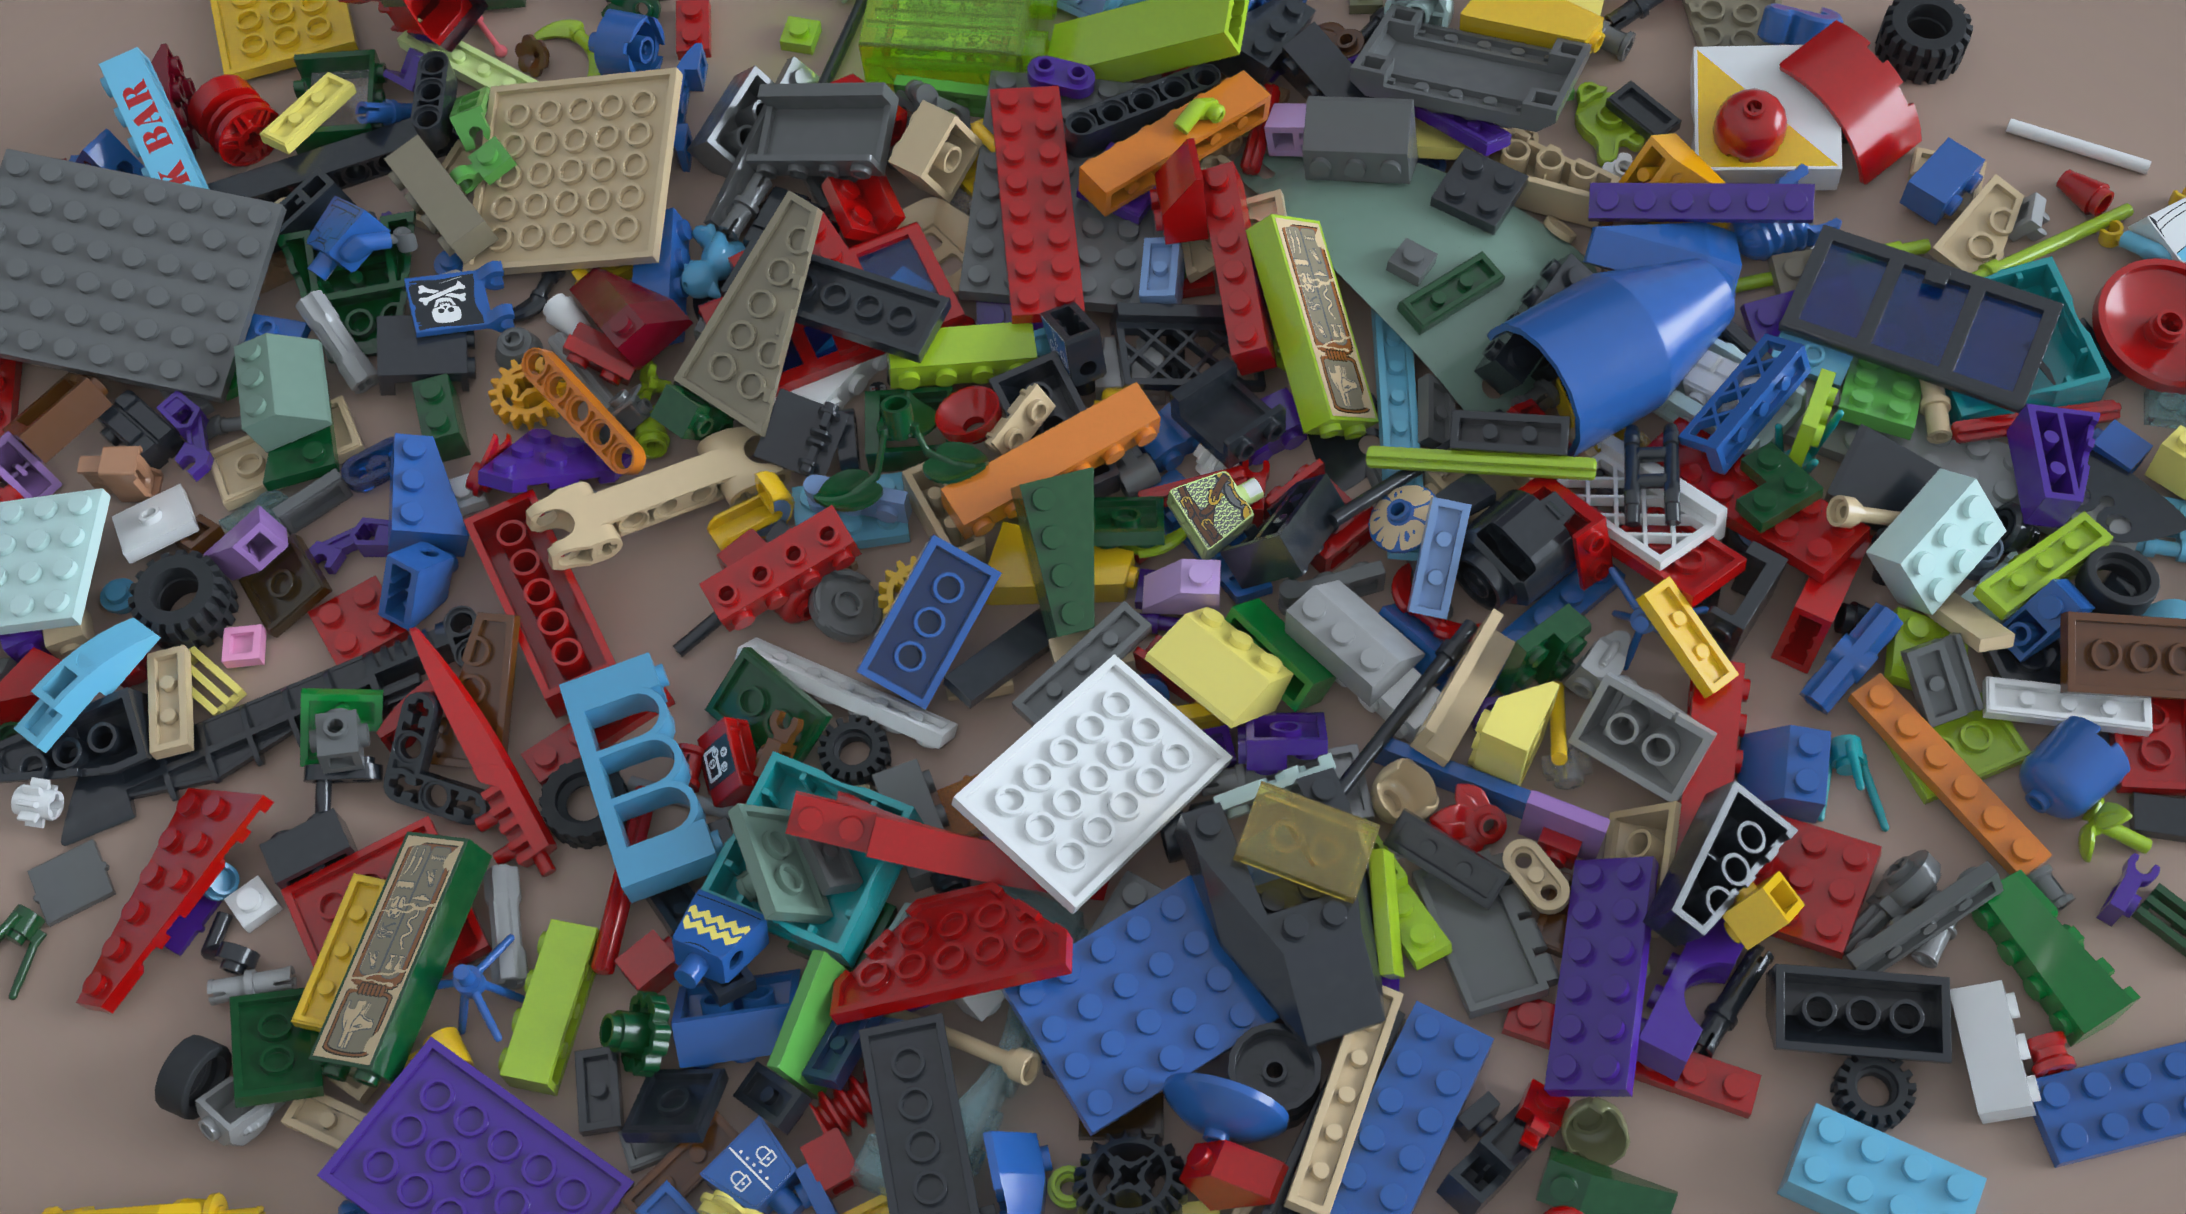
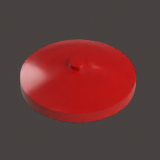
M2159 258L2144 259L2127 264L2106 281L2095 298L2092 310V325L2096 340L2108 360L2122 374L2135 383L2161 393L2186 395V264L2175 260Z

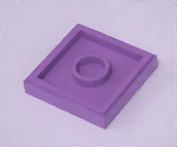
M1532 790L1524 810L1518 834L1538 841L1543 827L1582 841L1577 857L1584 860L1596 859L1611 820Z

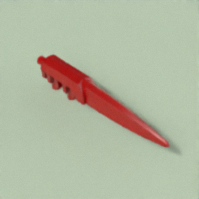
M416 627L409 628L412 640L433 690L472 766L477 780L480 783L489 785V788L480 794L483 800L488 802L491 809L474 821L482 833L499 823L500 826L498 828L501 834L507 837L509 843L492 853L494 860L500 865L506 864L515 858L518 865L526 868L535 864L542 877L551 875L556 871V868L549 855L557 849V844L508 753L488 720L450 666Z

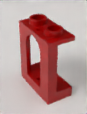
M1534 478L1518 489L1535 496L1539 501L1556 491L1578 516L1589 523L1579 531L1567 522L1564 526L1573 540L1580 588L1586 590L1597 581L1603 580L1609 574V568L1613 567L1606 517L1552 478Z

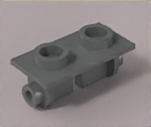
M640 383L629 392L625 388L620 390L610 400L609 404L611 406L607 408L630 431L648 419L653 410V406L648 399L643 398L641 400L637 396L642 386ZM604 425L600 431V441L602 444H606L610 438V429L607 425Z

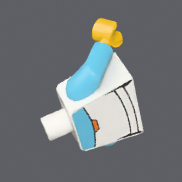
M2186 187L2182 193H2179L2178 190H2173L2168 201L2169 206L2128 226L2129 230L2123 232L2124 226L2121 221H2111L2107 230L2100 229L2098 236L2099 244L2106 248H2114L2119 245L2143 259H2169L2186 264Z

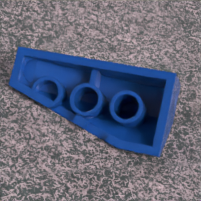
M1701 222L1593 227L1583 261L1584 263L1613 271L1698 258L1706 260L1731 274L1735 279L1736 286L1742 268L1736 233Z
M984 1132L983 1138L993 1188L1000 1206L999 1214H1045L1047 1197L1045 1172L1053 1170L1048 1145L1039 1146L1037 1133Z

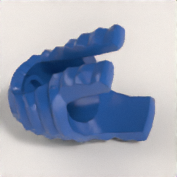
M1801 163L1795 170L1789 171L1783 177L1778 178L1774 184H1798L1801 178L1809 174L1808 166ZM1835 218L1819 225H1809L1808 223H1731L1730 231L1736 233L1739 252L1752 260L1767 261L1771 255L1802 251L1806 247H1814L1823 225L1840 229L1842 221Z

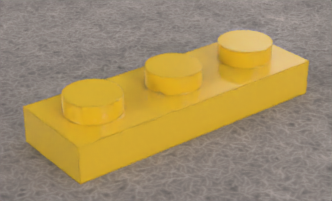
M1670 576L1635 599L1704 698L1714 694L1739 675Z

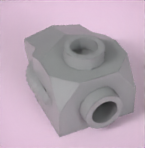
M1613 631L1599 638L1597 642L1595 641L1590 646L1586 654L1580 658L1563 685L1581 698L1592 699L1607 672L1610 671L1615 675H1620L1624 669L1631 635L1626 631Z
M233 1076L228 1077L195 1100L197 1113L201 1118L198 1124L202 1133L211 1142L218 1140L223 1146L246 1145L266 1128L270 1118L287 1102L236 1108Z

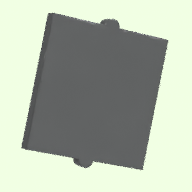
M93 839L27 871L36 894L33 900L40 904L48 926L51 927L116 895L107 872L110 866L103 861L97 843Z

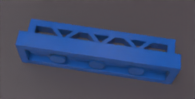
M1765 333L1678 436L1680 444L1705 452L1711 470L1725 475L1811 372L1804 344ZM1770 348L1781 351L1778 357L1761 361V358ZM1761 374L1756 383L1742 387L1739 386L1744 378ZM1739 400L1734 409L1721 413L1717 412L1722 404ZM1717 426V429L1708 440L1696 436L1700 430Z

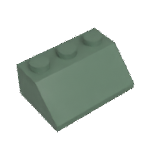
M265 333L234 346L242 429L266 452L332 425L323 346L319 340Z

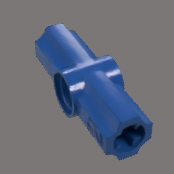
M1876 602L1851 633H1846L1824 659L1826 661L1824 665L1811 677L1799 695L1814 709L1827 715L1853 683L1857 685L1878 660L1879 657L1877 655L1898 633L1904 622L1891 609Z

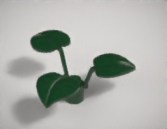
M906 390L902 395H892L885 398L880 404L882 416L876 425V431L880 440L874 472L870 475L867 471L861 469L840 471L824 482L818 493L813 495V499L825 508L833 505L835 510L840 512L859 511L876 503L883 495V488L876 481L881 477L886 441H905L909 438H916L924 455L929 458L923 464V473L929 480L939 484H953L969 479L983 471L989 465L987 456L980 450L962 442H945L936 451L931 450L924 436L931 433L937 427L935 423L936 412L928 405L919 401L909 390Z

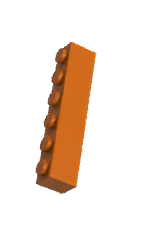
M1244 70L1233 77H1228L1206 93H1200L1194 98L1217 99L1219 104L1225 107L1226 111L1224 118L1220 122L1213 123L1210 119L1198 120L1186 135L1178 130L1173 123L1189 103L1178 109H1173L1155 123L1146 125L1126 140L1115 143L1109 150L1095 158L1092 157L1086 160L1079 167L1078 191L1106 217L1148 192L1149 189L1154 188V174L1186 139L1194 138L1198 158L1201 160L1268 120L1271 95Z
M1135 382L992 460L983 471L971 478L958 483L948 484L941 488L942 505L964 540L973 535L976 537L983 536L993 529L995 523L1002 519L1017 517L1011 488L1020 484L1091 467L1095 469L1104 463L1107 465L1113 464L1124 456L1125 451L1136 445L1143 447L1152 442L1159 433L1161 417L1139 384Z

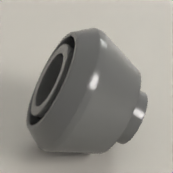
M509 328L503 331L497 339L495 360L499 367L509 370L512 368L511 360L514 359L518 364H521L524 353L528 349L533 347L543 349L542 342L536 335L524 328Z

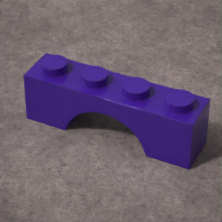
M1722 918L1715 923L1705 936L1682 944L1685 948L1681 955L1672 952L1662 973L1669 977L1665 987L1656 984L1646 1004V1007L1653 1011L1648 1019L1641 1018L1637 1061L1676 1082L1703 1030L1690 1015L1685 1003L1684 992L1702 983L1725 984L1744 947L1742 943H1736L1728 935L1724 927L1725 920Z

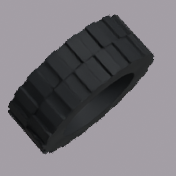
M573 759L568 764L560 765L557 771L552 772L548 776V781L546 784H543L541 789L542 796L539 797V805L542 808L540 812L544 821L563 844L567 843L572 848L578 849V847H583L584 849H592L595 846L601 847L606 845L607 839L599 815L587 821H580L571 817L567 810V802L570 795L578 788L590 786L582 759ZM619 771L608 775L615 797L629 793Z

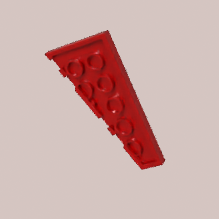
M188 788L177 803L176 812L167 829L161 834L158 846L151 860L142 870L140 881L130 900L122 908L121 917L114 931L104 943L102 954L92 973L84 981L82 992L76 1001L77 1004L89 1010L111 1014L115 1012L144 974L143 962L156 947L161 950L171 938L166 932L179 915L184 918L189 915L224 869V856L237 841L243 844L251 833L246 827L259 810L266 814L274 801L262 794Z

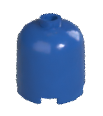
M2068 717L2064 722L2059 723L2026 756L2021 764L2019 780L2026 794L2025 799L2027 803L2039 813H2047L2060 819H2072L2081 816L2121 783L2124 776L2130 772L2129 760L2122 747L2117 742L2110 746L2097 733L2101 730V727L2083 717Z

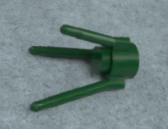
M18 904L8 918L0 925V943L5 938L18 946H22L25 941L30 942L8 995L10 1000L17 998L38 946L47 936L46 933L40 930L46 921L37 913L21 904Z

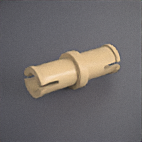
M1919 380L1922 392V400L1919 406L1920 413L1925 416L1927 441L1933 444L1948 442L1952 438L1948 415L1951 409L1950 398L1945 395V388Z

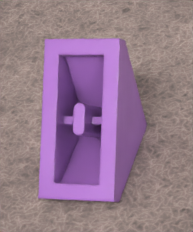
M9 431L0 437V479L2 483L11 485L24 499L52 495L63 485Z

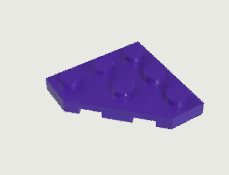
M539 428L531 429L478 471V484L509 493L527 492V485L533 486L547 483L549 489L563 488L577 483L579 480L598 478L600 484L616 482L623 474L613 472L587 443L582 442L580 438H565L551 434L549 430ZM623 453L622 464L625 468H628L631 464L632 455Z

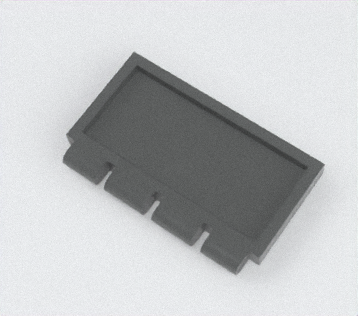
M1489 849L1477 852L1504 869L1503 853L1491 856ZM1424 869L1412 871V882L1420 901L1452 943V953L1444 956V959L1469 1020L1549 996V987L1558 985L1559 972L1551 954H1541L1547 950V945L1536 920L1528 918L1531 916L1532 911L1525 896L1515 884H1512L1514 882L1510 877L1488 910Z

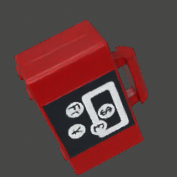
M723 717L697 739L698 745L704 748L702 771L708 795L712 797L714 807L718 808L735 806L738 803L746 804L759 779L758 776L753 775L757 766V753L748 720Z

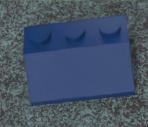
M801 969L753 975L756 979L757 990L722 1007L718 1006L703 983H698L693 989L679 986L671 1026L680 1068L693 1067L695 1069H705L713 1066L715 1063L728 1061L746 1063L754 1060L756 1057L771 1055L802 978Z

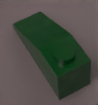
M1551 1146L1538 1185L1536 1200L1553 1207L1561 1205L1573 1207L1584 1214H1671L1678 1192Z

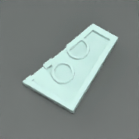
M1328 753L1317 757L1319 761L1317 766L1306 769L1305 765L1293 766L1275 775V780L1269 782L1266 778L1256 780L1214 796L1213 802L1214 804L1221 803L1228 820L1235 819L1250 813L1249 806L1264 801L1266 807H1270L1287 801V793L1290 792L1297 778L1333 767L1336 770V765L1332 754Z

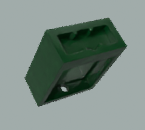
M922 387L909 391L919 401L928 405L936 412L943 400L953 393V387ZM905 389L865 391V456L870 473H873L875 469L880 440L876 431L877 422L882 416L880 404L889 396L902 395L906 391ZM941 444L928 445V447L936 451ZM920 446L885 448L881 472L905 471L925 462L929 458L924 455Z

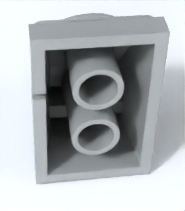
M1609 671L1602 679L1568 743L1663 799L1673 802L1679 801L1717 733L1697 722L1657 692L1640 687L1636 680L1627 675H1615Z

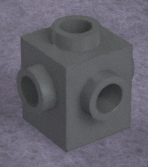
M335 708L327 713L315 714L316 729L309 730V742L311 752L317 753L323 773L365 769L364 747L370 746V733L368 724L360 722L356 709Z

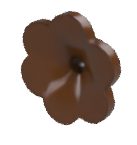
M532 34L524 35L522 42L518 43L515 47V53L519 58L518 66L522 72H529L532 77H539L542 75L543 69L549 66V50L546 48L543 40L536 39Z

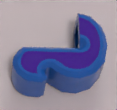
M1771 3L1764 9L1757 35L1762 41L1774 45H1804L1835 20L1843 23V19L1839 13L1825 7H1821L1820 13Z

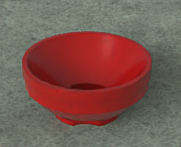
M984 386L966 387L950 394L943 400L936 410L935 423L940 433L948 441L978 444L987 439L985 435L991 432L1001 419V402L996 392ZM984 423L981 427L966 432L971 425Z

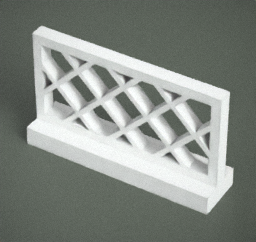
M1614 435L1603 440L1601 452L1592 457L1596 459L1597 469H1602L1610 477H1595L1592 481L1557 480L1567 489L1585 488L1586 495H1575L1590 506H1613L1614 513H1601L1606 517L1609 537L1659 571L1711 536L1718 541L1725 536L1728 508L1681 478V524L1677 526H1692L1697 531L1694 533H1676L1675 526H1670V533L1647 532V525H1665V514H1647L1646 507L1664 508V489H1640V525H1642V532H1625L1619 528V525H1625L1624 513H1619L1618 506H1624V495H1618V488H1624V442ZM1656 462L1640 463V474L1664 473V467ZM1590 488H1613V495H1590ZM1648 544H1671V548L1660 555L1649 548Z

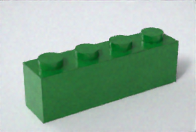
M2022 870L2002 879L2001 883L2004 891L1971 912L1977 926L1983 931H1987L1997 945V951L2001 959L2007 965L2012 966L2020 976L2028 996L2032 1000L2039 1002L2047 1013L2052 1029L2064 1032L2067 1042L2071 1047L2112 1025L2141 998L2131 986L2122 989L2114 981L2111 975L2114 974L2115 969L2103 957L2095 960L2085 950L2083 943L2085 937L2074 925L2072 927L2067 924L2062 925L2056 919L2058 917L2057 907Z

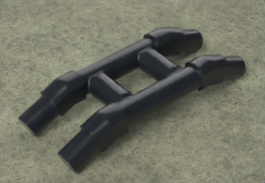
M1668 423L1664 426L1663 446L1640 447V430L1638 426L1631 424L1625 428L1624 517L1625 526L1637 527L1641 524L1640 489H1664L1665 525L1677 526L1681 524L1679 429L1674 423ZM1664 462V473L1640 474V463Z

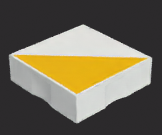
M1803 45L1707 46L1693 48L1690 66V112L1694 122V133L1691 149L1725 183L1774 184L1778 178L1783 177L1789 171L1795 170L1802 163L1808 166L1809 174L1801 178L1798 184H1815V190H1837L1843 169L1841 127L1816 96L1797 80L1780 71L1779 64ZM1756 88L1769 92L1780 101L1786 112L1787 130L1783 143L1773 156L1761 162L1743 163L1739 162L1738 157H1734L1729 153L1727 157L1721 153L1714 142L1713 125L1720 105L1730 95L1744 89Z

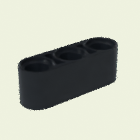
M441 51L427 52L418 62L411 112V123L416 133L432 151L440 150L450 142L453 124L449 117L456 100L458 87L457 77L447 55Z

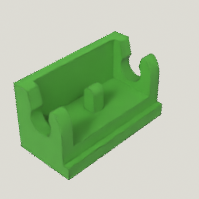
M488 86L456 98L449 118L466 152L475 149L474 140L478 131L482 130L483 136L487 140L490 138L491 130L485 119L490 95Z

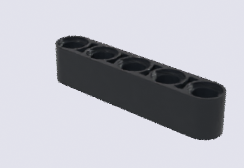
M1209 63L1194 65L1074 111L1066 118V151L1076 158H1085L1104 151L1110 142L1117 143L1126 140L1139 132L1142 127L1155 123L1165 117L1171 110L1182 107L1192 101L1198 94L1206 93L1219 85L1221 80L1220 70Z

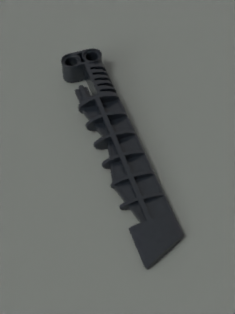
M457 606L448 611L442 622L435 624L434 630L428 631L425 628L421 632L447 664L456 661L462 669L464 664L462 657L477 614L468 606ZM471 625L467 631L460 633L463 628ZM411 634L408 635L407 641L395 640L394 646L390 648L383 645L378 653H374L371 650L361 656L194 724V751L158 760L152 756L150 760L118 774L78 777L68 807L61 844L68 846L136 818L134 799L169 792L174 802L180 799L179 790L212 783L218 784L254 759L258 767L265 764L264 753L293 734L300 747L302 688L383 690V715H388L392 711V707L396 706L412 690L423 683L421 675L426 674Z

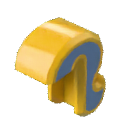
M769 471L754 473L758 494L714 515L709 521L707 532L720 551L749 529L755 530L764 539L777 522L785 520L788 523L791 519L795 505L794 498L776 473Z

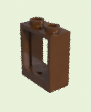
M68 372L2 430L5 433L9 431L31 454L46 464L113 404L105 397L109 391L95 377L90 379L87 375L81 376Z

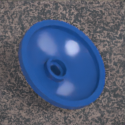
M1184 1072L1168 1076L1163 1086V1094L1169 1106L1186 1125L1203 1134L1202 1138L1206 1142L1228 1140L1236 1144H1252L1273 1139L1287 1130L1290 1118L1283 1106L1266 1094L1236 1081L1209 1074Z

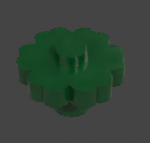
M639 991L631 998L629 1011L616 1010L614 1013H607L602 1019L599 1032L601 1045L608 1047L612 1052L621 1053L620 1058L624 1065V1070L632 1072L634 1076L652 1077L654 1073L660 1070L661 1056H665L668 1052L671 1027L667 1023L670 1016V1007L667 1004L666 997L658 995L656 992Z

